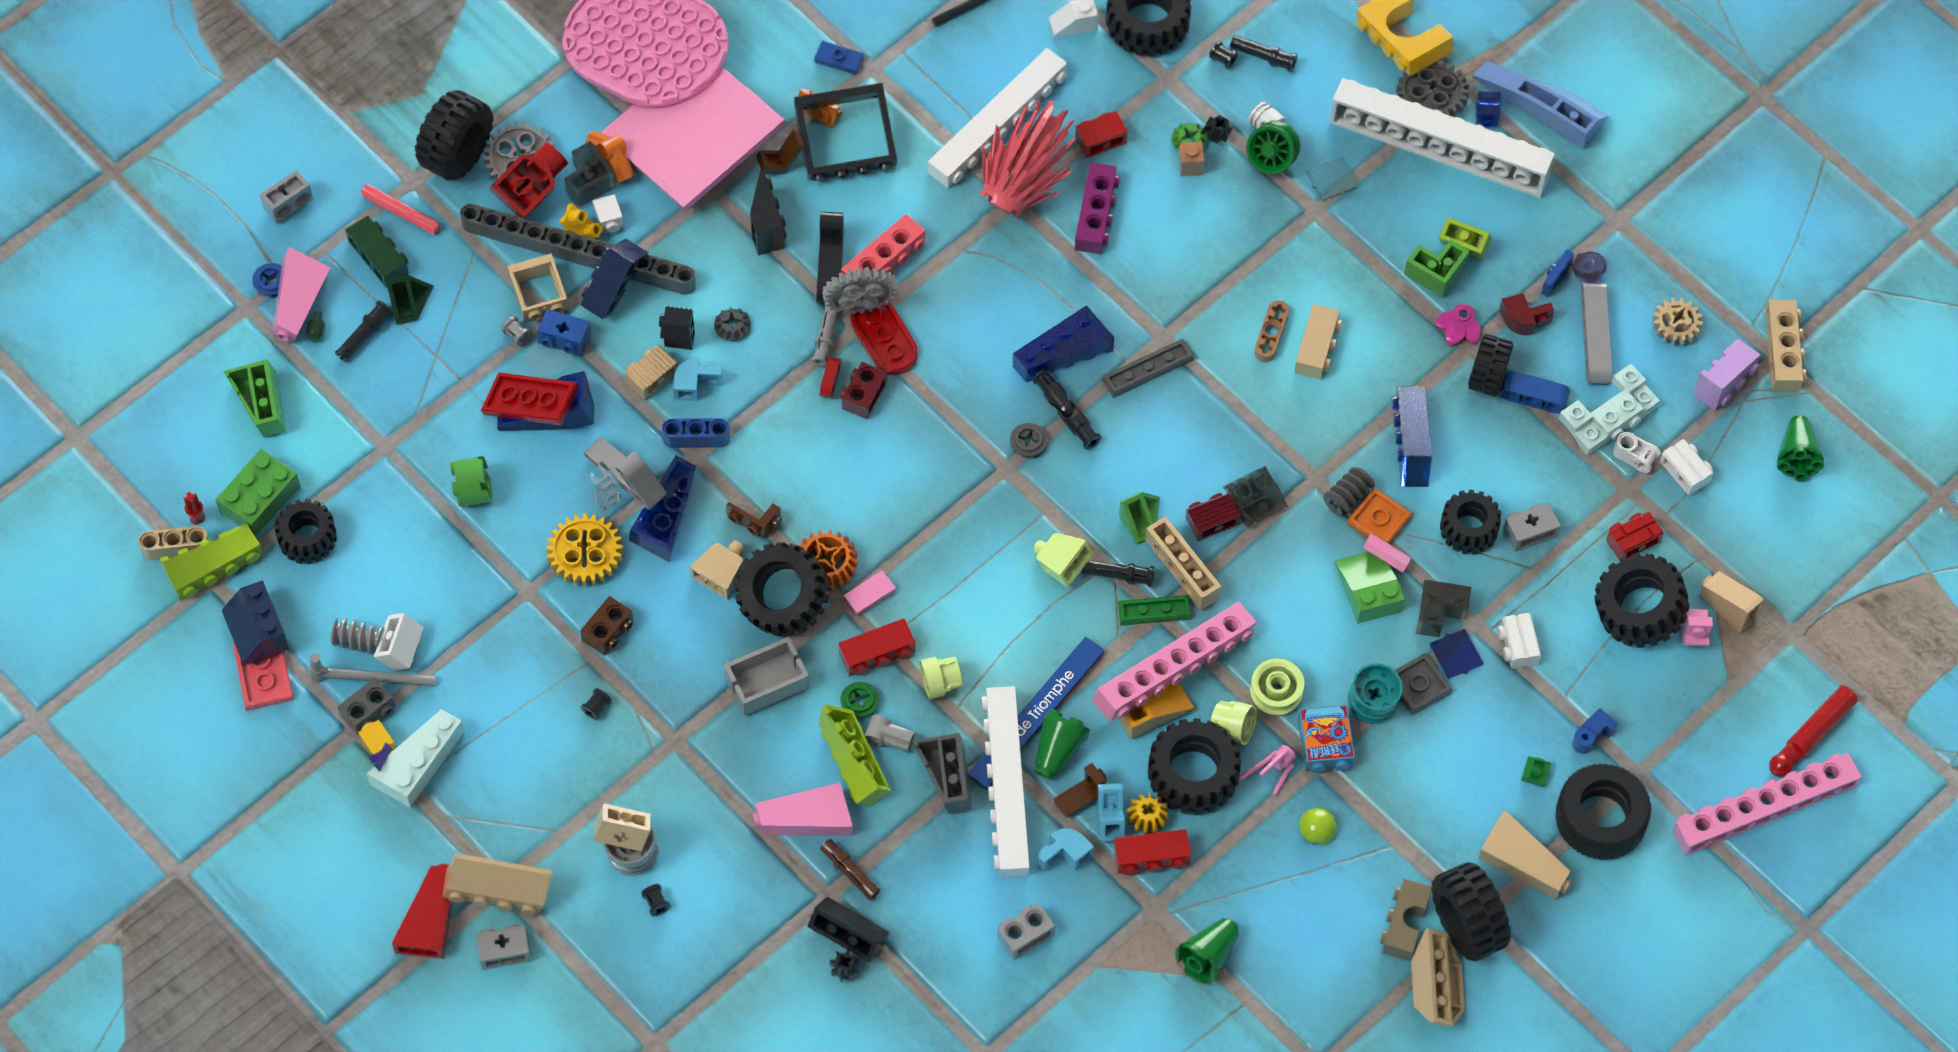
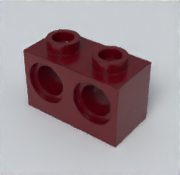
M861 362L858 369L854 368L850 376L851 382L848 387L845 386L843 388L840 399L842 400L843 410L868 419L887 384V371ZM864 379H871L872 381H870V382H864L863 380H864ZM855 397H860V398H862L861 400H858V401H857V400H853V398H855Z

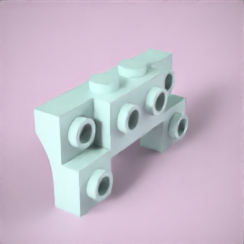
M1630 364L1613 376L1612 383L1620 391L1619 394L1591 413L1577 400L1560 412L1559 420L1571 432L1579 447L1588 456L1611 439L1617 440L1618 436L1624 433V430L1637 426L1643 417L1658 408L1660 400L1645 385L1646 379Z

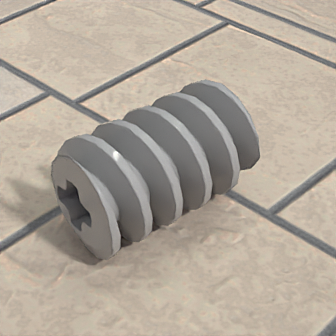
M336 618L331 631V644L338 646L340 643L342 648L349 646L351 650L358 648L360 652L368 650L369 654H374L384 626H380L376 632L375 624H371L367 630L365 622H362L358 628L356 620H353L349 626L347 618H344L341 624L338 623V618Z

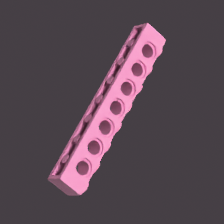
M1238 601L1099 687L1092 701L1110 722L1117 717L1121 719L1133 707L1137 706L1139 708L1144 705L1152 695L1155 697L1160 695L1170 684L1173 686L1178 684L1186 674L1197 672L1205 662L1208 664L1213 662L1221 652L1227 653L1239 641H1247L1254 634L1253 629L1257 622Z
M1849 753L1841 756L1840 754H1835L1829 757L1826 762L1818 764V762L1812 763L1801 772H1790L1783 779L1778 781L1770 780L1756 790L1750 788L1739 797L1734 799L1732 797L1725 798L1719 805L1714 807L1710 805L1705 806L1698 813L1691 816L1685 814L1676 820L1672 832L1686 856L1858 786L1862 777ZM1825 774H1832L1835 779H1830ZM1804 782H1809V783H1811L1814 787H1813V788L1807 787V786L1804 784ZM1782 791H1789L1792 796H1786ZM1761 799L1768 800L1771 805L1763 804ZM1739 808H1745L1749 813H1742ZM1718 817H1725L1728 822H1721ZM1702 825L1706 828V831H1700L1696 826Z

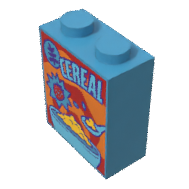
M1347 705L1299 709L1298 725L1305 772L1321 773L1328 769L1344 771L1353 767L1355 753Z

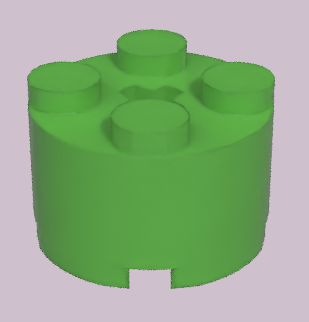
M484 456L450 462L451 473L455 475L456 482H452V490L454 496H457L459 506L464 507L491 502L492 485L490 475L488 476L487 471L484 470L488 468Z

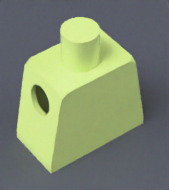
M1059 533L1053 534L1047 543L1039 540L1034 546V552L1038 554L1036 560L1042 569L1067 588L1094 554L1086 540Z

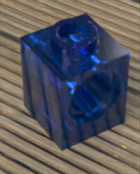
M1478 91L1475 125H1481L1485 128L1498 127L1501 92Z

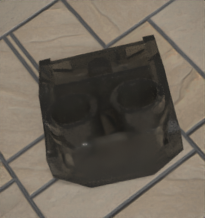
M1266 466L1223 486L1227 493H1230L1246 527L1288 507L1279 486L1270 475Z

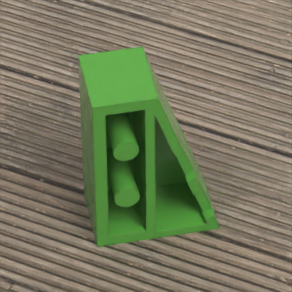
M268 359L223 371L263 437L286 431L277 375Z

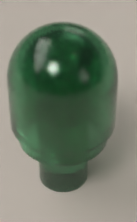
M314 311L313 319H310L307 324V338L314 343L320 342L325 336L326 325L322 320L323 313L321 311Z

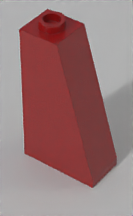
M448 864L430 866L393 939L392 946L395 954L444 958L453 902L449 898L443 897Z

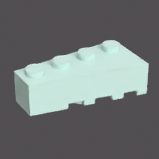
M441 709L388 755L381 771L374 767L367 773L370 785L411 808L463 735L462 721Z

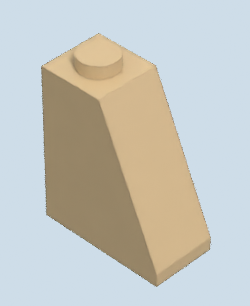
M1720 571L1713 577L1711 575L1707 576L1702 581L1699 596L1739 634L1757 619L1764 601L1760 595Z

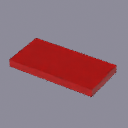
M498 372L481 408V412L488 416L562 426L579 386L576 382Z

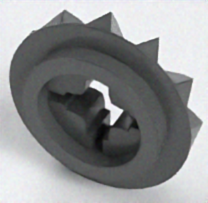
M730 307L728 310H721V313L715 317L714 328L720 338L727 341H738L749 333L751 321L748 313H744L741 308L733 309ZM731 318H733L735 321L734 330H732V327H730V324H728L730 323Z
M1024 423L1012 431L1010 445L1014 452L1021 454L1023 458L1025 456L1034 458L1035 455L1042 454L1045 447H1047V435L1040 426L1033 423ZM1030 434H1032V442L1034 443H1030L1026 447L1024 440H1027Z

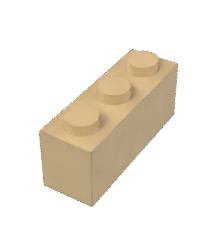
M1316 304L1312 305L1294 373L1321 380L1323 371L1328 372L1331 359L1327 357L1329 352H1334L1336 339H1333L1334 333L1339 334L1342 320L1338 319L1339 310Z

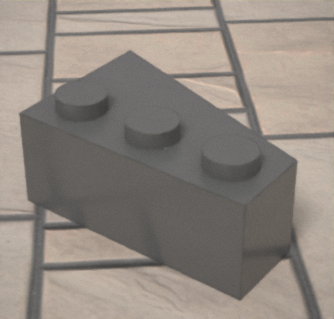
M960 733L912 741L948 814L972 810L965 746Z

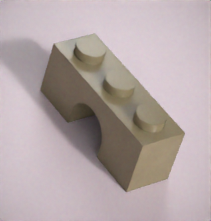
M1403 879L1401 887L1396 886L1393 900L1397 901L1395 909L1390 907L1386 922H1390L1389 930H1383L1380 944H1384L1382 953L1411 962L1419 930L1408 927L1403 919L1410 915L1424 917L1431 893L1430 886Z

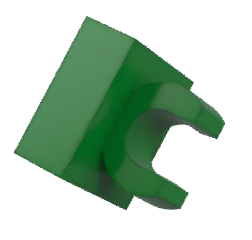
M1528 756L1521 781L1544 788L1551 763L1538 757Z

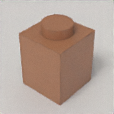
M1202 142L1179 143L1178 161L1180 177L1203 175L1204 156Z

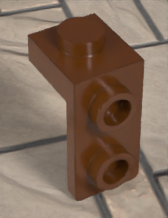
M792 130L779 150H759L756 157L761 170L763 169L765 174H786L804 148L803 140L798 130Z
M728 502L726 505L727 517L733 523L742 524L752 535H759L764 539L772 529L776 530L782 521L781 508L772 503L760 520L731 502Z
M1093 763L1084 767L1085 779L1054 798V803L1066 818L1098 799V784H1106L1107 777L1102 769H1097Z

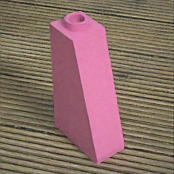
M291 247L288 248L283 258L272 333L282 341L293 343L331 267Z
M841 783L755 803L756 812L752 813L755 827L760 826L762 835H853V826Z

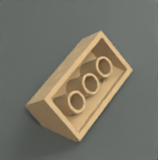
M455 853L446 870L443 897L449 898L450 901L456 903L466 901L472 902L478 907L489 905L495 906L502 911L518 910L525 915L539 914L544 906L552 870Z

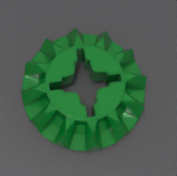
M854 682L842 691L840 702L842 708L853 710L856 718L859 719L864 716L868 717L873 711H876L879 697L875 688L870 684ZM855 694H857V696H859L860 699L865 698V700H863L864 707L860 706L859 703L854 704V702H856Z

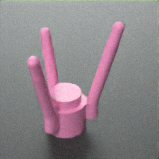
M1282 745L1277 751L1274 750L1268 757L1239 776V782L1270 762L1260 772L1261 776H1264L1273 767L1278 770L1284 769L1273 791V795L1276 796L1289 772L1294 768L1292 762L1296 759V755L1291 748Z

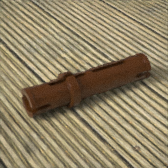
M828 839L822 844L820 850L834 863L833 866L836 870L840 869L869 901L873 900L880 893L881 889L850 859L851 856L847 852L844 853L832 839Z

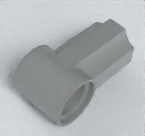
M873 715L864 735L871 745L881 747L884 744L908 753L913 744L915 732L893 725L889 719L883 716Z

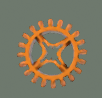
M829 529L827 534H823L819 530L817 536L811 532L809 535L810 540L803 538L802 545L798 546L809 554H812L814 551L817 552L815 558L821 563L820 566L825 569L827 574L825 579L829 582L832 591L836 584L842 588L843 581L849 583L851 580L850 575L854 576L856 573L858 553L854 550L855 545L853 542L849 543L847 536L841 538L839 531L832 535V531ZM845 557L844 564L837 570L836 564Z

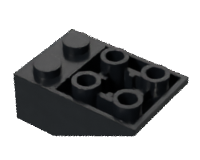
M763 169L759 173L750 211L751 235L758 255L784 249V239H787L785 231L786 222L783 214L780 215L778 211L780 209L778 198L776 195L773 196L771 178L766 177Z

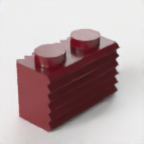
M1222 493L1215 494L1209 501L1204 503L1195 502L1186 509V520L1197 541L1221 533L1231 527L1234 528L1240 524L1241 514L1230 493L1224 495Z

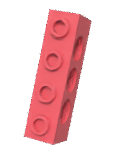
M905 214L843 266L841 273L847 274V270L854 272L856 268L864 270L866 267H869L871 270L877 267L878 271L885 269L886 273H892L896 266L902 265L907 261L909 255L915 250L919 251L924 246L925 230L909 215ZM887 255V256H889V257H887V258H882L881 256Z

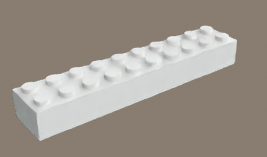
M1342 78L1332 102L1329 122L1331 124L1538 198L1541 197L1548 181L1555 153L1550 152L1546 148H1539L1523 140L1510 138L1503 133L1493 132L1481 125H1474L1465 122L1461 118L1448 116L1439 110H1432L1423 107L1419 103L1403 100L1399 96L1389 95L1379 91L1377 88L1361 85L1354 80Z

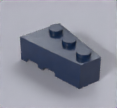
M624 239L610 248L607 247L601 255L603 260L601 265L597 266L591 275V278H593L591 284L587 285L582 292L583 300L580 306L601 319L610 316L625 293L626 289L624 288L630 276L634 277L636 275L635 267L638 261L642 258L645 259L649 252L628 239Z

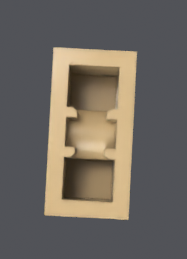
M603 804L594 824V841L642 851L650 833V814Z

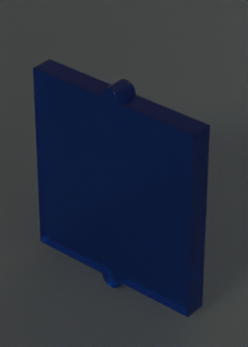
M1465 629L1450 635L1445 634V637L1429 644L1447 679L1463 673L1468 674V671L1483 665V661Z

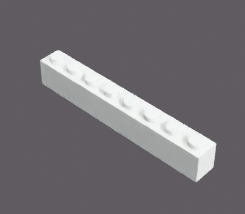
M1046 48L928 161V174L947 188L953 183H958L968 169L976 166L978 159L982 156V146L985 148L986 155L991 151L995 126L997 125L1000 129L999 140H1003L1008 131L1015 126L1016 120L1020 117L1025 106L1027 112H1032L1039 100L1049 96L1053 87L1065 80L1067 77V62Z
M1015 686L986 688V696L982 697V711H987L988 718L983 719L984 733H989V741H985L986 756H991V764H987V778H992L993 785L988 787L989 801H994V809H990L991 824H996V832H992V846L997 847L998 855H993L994 870L999 869V878L1029 876Z

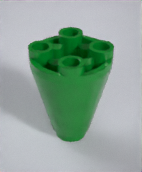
M1797 415L1792 417L1788 423L1777 457V469L1784 475L1792 477L1798 482H1803L1824 468V457L1808 418Z
M1050 709L1044 717L1035 763L1037 767L1035 772L1050 780L1053 779L1054 775H1058L1088 739L1090 731L1089 728L1083 726L1084 723L1073 717L1067 720L1062 717V713L1054 709Z

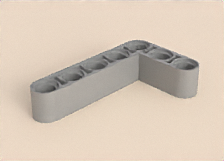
M599 437L583 452L596 468L648 510H651L667 495L647 464L634 451L626 457L605 439Z

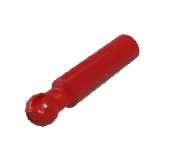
M1839 686L1791 736L1786 743L1787 745L1770 759V772L1777 777H1784L1790 773L1792 767L1801 758H1805L1858 702L1856 694L1846 686Z

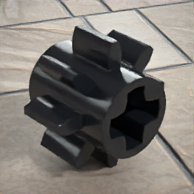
M1220 115L1215 118L1210 116L1203 128V131L1207 132L1206 139L1215 142V144L1221 140L1226 142L1233 130L1232 127H1229V119Z
M848 950L846 953L841 954L837 951L836 960H830V966L835 967L831 970V975L840 977V982L848 978L853 981L854 972H860V966L855 965L859 961L858 956L852 957Z

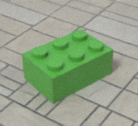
M260 449L215 500L221 514L239 526L247 523L256 537L301 485L296 472Z

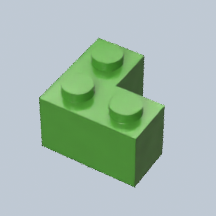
M1452 240L1448 242L1439 256L1418 245L1406 262L1404 275L1443 297L1466 267L1470 251Z

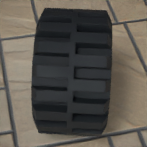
M1485 334L1482 337L1469 378V389L1494 397L1499 394L1513 350L1512 341Z
M1463 490L1459 491L1458 496L1454 494L1450 500H1447L1443 508L1440 530H1442V538H1446L1445 543L1448 546L1453 545V550H1463L1462 554H1467L1468 551H1471L1473 555L1477 554L1478 550L1481 552L1486 551L1487 546L1491 547L1494 544L1501 524V510H1498L1499 505L1497 502L1492 503L1490 495L1485 497L1482 491L1474 493V490H1469L1468 493H1465ZM1463 516H1473L1479 519L1483 525L1478 528H1468L1462 525L1458 519Z
M300 499L295 500L296 504H287V509H281L279 512L280 517H276L274 528L279 547L284 555L287 554L288 559L292 561L295 558L296 563L301 564L302 561H306V564H312L311 560L319 562L321 561V556L327 557L329 555L328 550H333L335 547L334 542L337 541V531L333 516L325 505L321 506L319 501L315 500L314 503H311V499H305V502H301ZM312 525L318 528L309 537L300 538L294 536L296 530L302 526Z

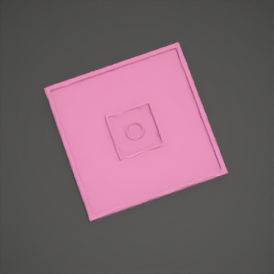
M722 67L712 83L695 96L667 106L647 107L633 104L601 133L609 137L620 135L627 146L625 154L628 161L687 211L779 131L786 122L779 114Z

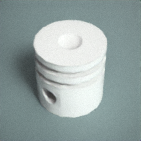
M1266 101L1259 103L1248 118V122L1255 128H1259L1262 124L1272 120L1286 122V118L1272 108L1271 105H1268Z

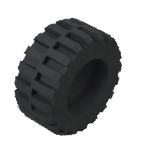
M1107 0L1106 26L1108 27V33L1110 37L1114 38V42L1118 46L1123 45V50L1129 53L1134 51L1135 55L1142 56V54H1148V57L1155 56L1156 53H1160V55L1168 52V49L1174 50L1178 47V42H1183L1186 33H1188L1191 0ZM1153 4L1161 7L1168 15L1156 22H1143L1134 18L1129 11L1138 5Z
M453 90L447 92L446 95H442L439 101L434 103L431 111L427 113L424 123L420 126V132L416 138L417 144L415 145V156L419 165L446 180H457L464 177L466 172L471 171L473 165L479 161L483 150L486 148V140H490V132L493 129L492 122L494 121L492 111L486 103L464 91Z
M777 542L776 546H773L771 543L763 546V551L759 549L752 552L753 557L750 560L746 557L742 562L745 565L743 570L738 569L736 576L740 580L734 584V590L738 592V595L735 596L736 603L741 606L739 610L748 621L766 633L769 632L774 636H781L782 634L787 637L794 636V631L799 633L806 631V625L810 624L813 626L817 622L815 617L818 614L823 615L825 609L822 605L823 603H828L829 595L826 594V590L830 589L829 582L825 579L827 574L815 557L795 544L790 543L787 545L785 542ZM783 569L796 571L801 579V589L797 599L790 606L781 610H772L767 607L763 598V591L767 580L774 573Z
M1640 553L1632 554L1633 557L1627 559L1625 556L1619 559V563H1612L1608 566L1609 571L1602 573L1600 576L1601 583L1598 582L1595 588V604L1604 629L1612 635L1613 639L1618 642L1622 640L1623 644L1627 646L1636 644L1637 648H1644L1645 644H1651L1652 647L1658 645V641L1663 640L1666 642L1671 638V633L1677 634L1681 629L1680 623L1684 624L1687 619L1686 613L1689 611V597L1683 577L1672 563H1667V560L1661 556H1658L1656 559L1654 554L1646 553L1645 556H1640ZM1650 587L1663 593L1659 604L1648 612L1636 614L1620 608L1624 598L1636 589Z
M1193 718V722L1182 719L1179 720V725H1175V723L1168 725L1166 732L1161 731L1157 735V740L1153 741L1149 754L1148 780L1151 781L1150 787L1154 793L1158 792L1157 797L1160 796L1162 798V803L1168 802V808L1172 810L1179 808L1181 813L1187 815L1188 811H1194L1195 815H1202L1203 810H1207L1210 813L1216 810L1217 804L1220 807L1226 804L1228 797H1232L1235 792L1241 769L1239 747L1235 746V740L1232 735L1226 736V729L1222 726L1214 727V722L1207 720V723L1200 722L1201 718ZM1200 752L1214 761L1217 771L1209 779L1193 782L1177 775L1171 763L1182 753Z
M1466 862L1436 875L1431 884L1435 910L1440 918L1442 927L1448 933L1452 945L1459 951V954L1467 960L1478 961L1506 948L1511 940L1509 918L1506 914L1504 903L1501 901L1492 880L1487 877V873L1481 870L1479 865Z

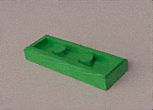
M1189 595L1118 601L1120 626L1191 620Z

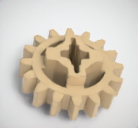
M1671 297L1670 303L1663 300L1661 306L1657 305L1652 317L1654 321L1652 328L1657 329L1656 335H1663L1664 342L1670 339L1672 345L1676 341L1684 345L1685 340L1691 343L1694 337H1698L1703 322H1701L1702 314H1697L1699 307L1692 308V301L1687 302V304L1683 303L1684 299L1682 297L1679 302H1676L1674 297Z

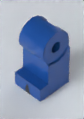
M1599 708L1575 732L1573 748L1581 754L1589 753L1593 749L1594 743L1603 734L1610 737L1615 733L1618 723Z

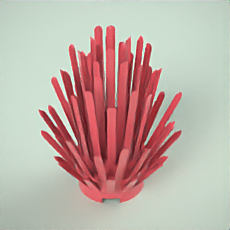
M1039 100L1029 121L1024 123L1019 136H1017L1027 112L1025 106L1020 117L1016 120L1007 146L1003 144L1004 141L1002 139L999 142L1000 129L996 125L991 153H988V159L986 158L985 148L982 146L984 188L979 196L983 198L985 195L989 196L986 201L1004 212L1011 213L1014 211L1013 217L1017 219L1023 210L1059 194L1054 192L1049 195H1043L1071 172L1069 171L1070 168H1065L1057 175L1051 174L1053 169L1050 168L1076 140V138H1072L1067 145H1063L1052 159L1049 160L1069 132L1067 130L1074 121L1070 120L1054 139L1068 114V110H1063L1056 117L1054 115L1051 116L1054 109V101L1047 103L1033 124L1041 105Z

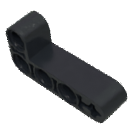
M820 212L816 303H825L822 294L823 286H827V281H832V277H839V273H841L844 241L843 212Z

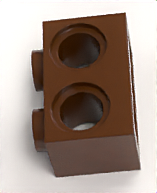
M609 596L580 630L582 641L605 656L609 650L612 651L617 646L621 635L624 632L627 633L632 628L634 623L632 610ZM614 616L621 617V619L616 621L611 620V618ZM601 633L606 634L604 638L596 637L598 634Z

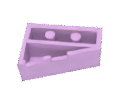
M1737 339L1722 353L1723 356L1718 361L1715 359L1711 363L1713 367L1708 372L1705 370L1700 372L1693 395L1714 411L1720 405L1725 406L1732 397L1731 393L1734 390L1739 391L1746 381L1745 378L1748 375L1752 376L1760 366L1758 364L1760 354L1740 339Z

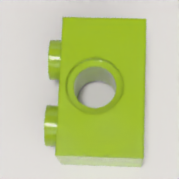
M1447 217L1439 236L1441 244L1446 246L1452 240L1469 250V255L1484 260L1492 241L1489 232Z

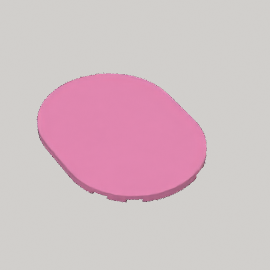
M579 0L566 19L562 38L567 60L580 77L624 101L647 107L676 104L704 90L720 73L725 64L729 48L727 30L720 15L703 0Z

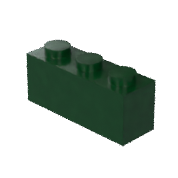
M367 215L345 229L348 242L386 288V280L409 274L407 264H409L408 259L402 252L398 253L395 249V243L389 236L387 238L384 236L383 229L377 221L373 222Z

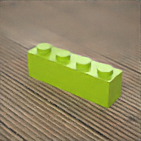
M246 523L219 534L215 541L206 539L199 542V546L193 550L188 551L187 548H184L177 552L178 556L170 559L168 556H164L159 559L167 581L181 601L185 598L193 597L197 591L206 586L210 587L216 584L219 579L226 575L236 573L239 568L246 564L256 562L263 556L260 543Z
M824 705L818 722L822 730V737L828 743L831 749V756L841 770L840 775L850 789L851 799L856 804L870 807L891 792L853 710Z

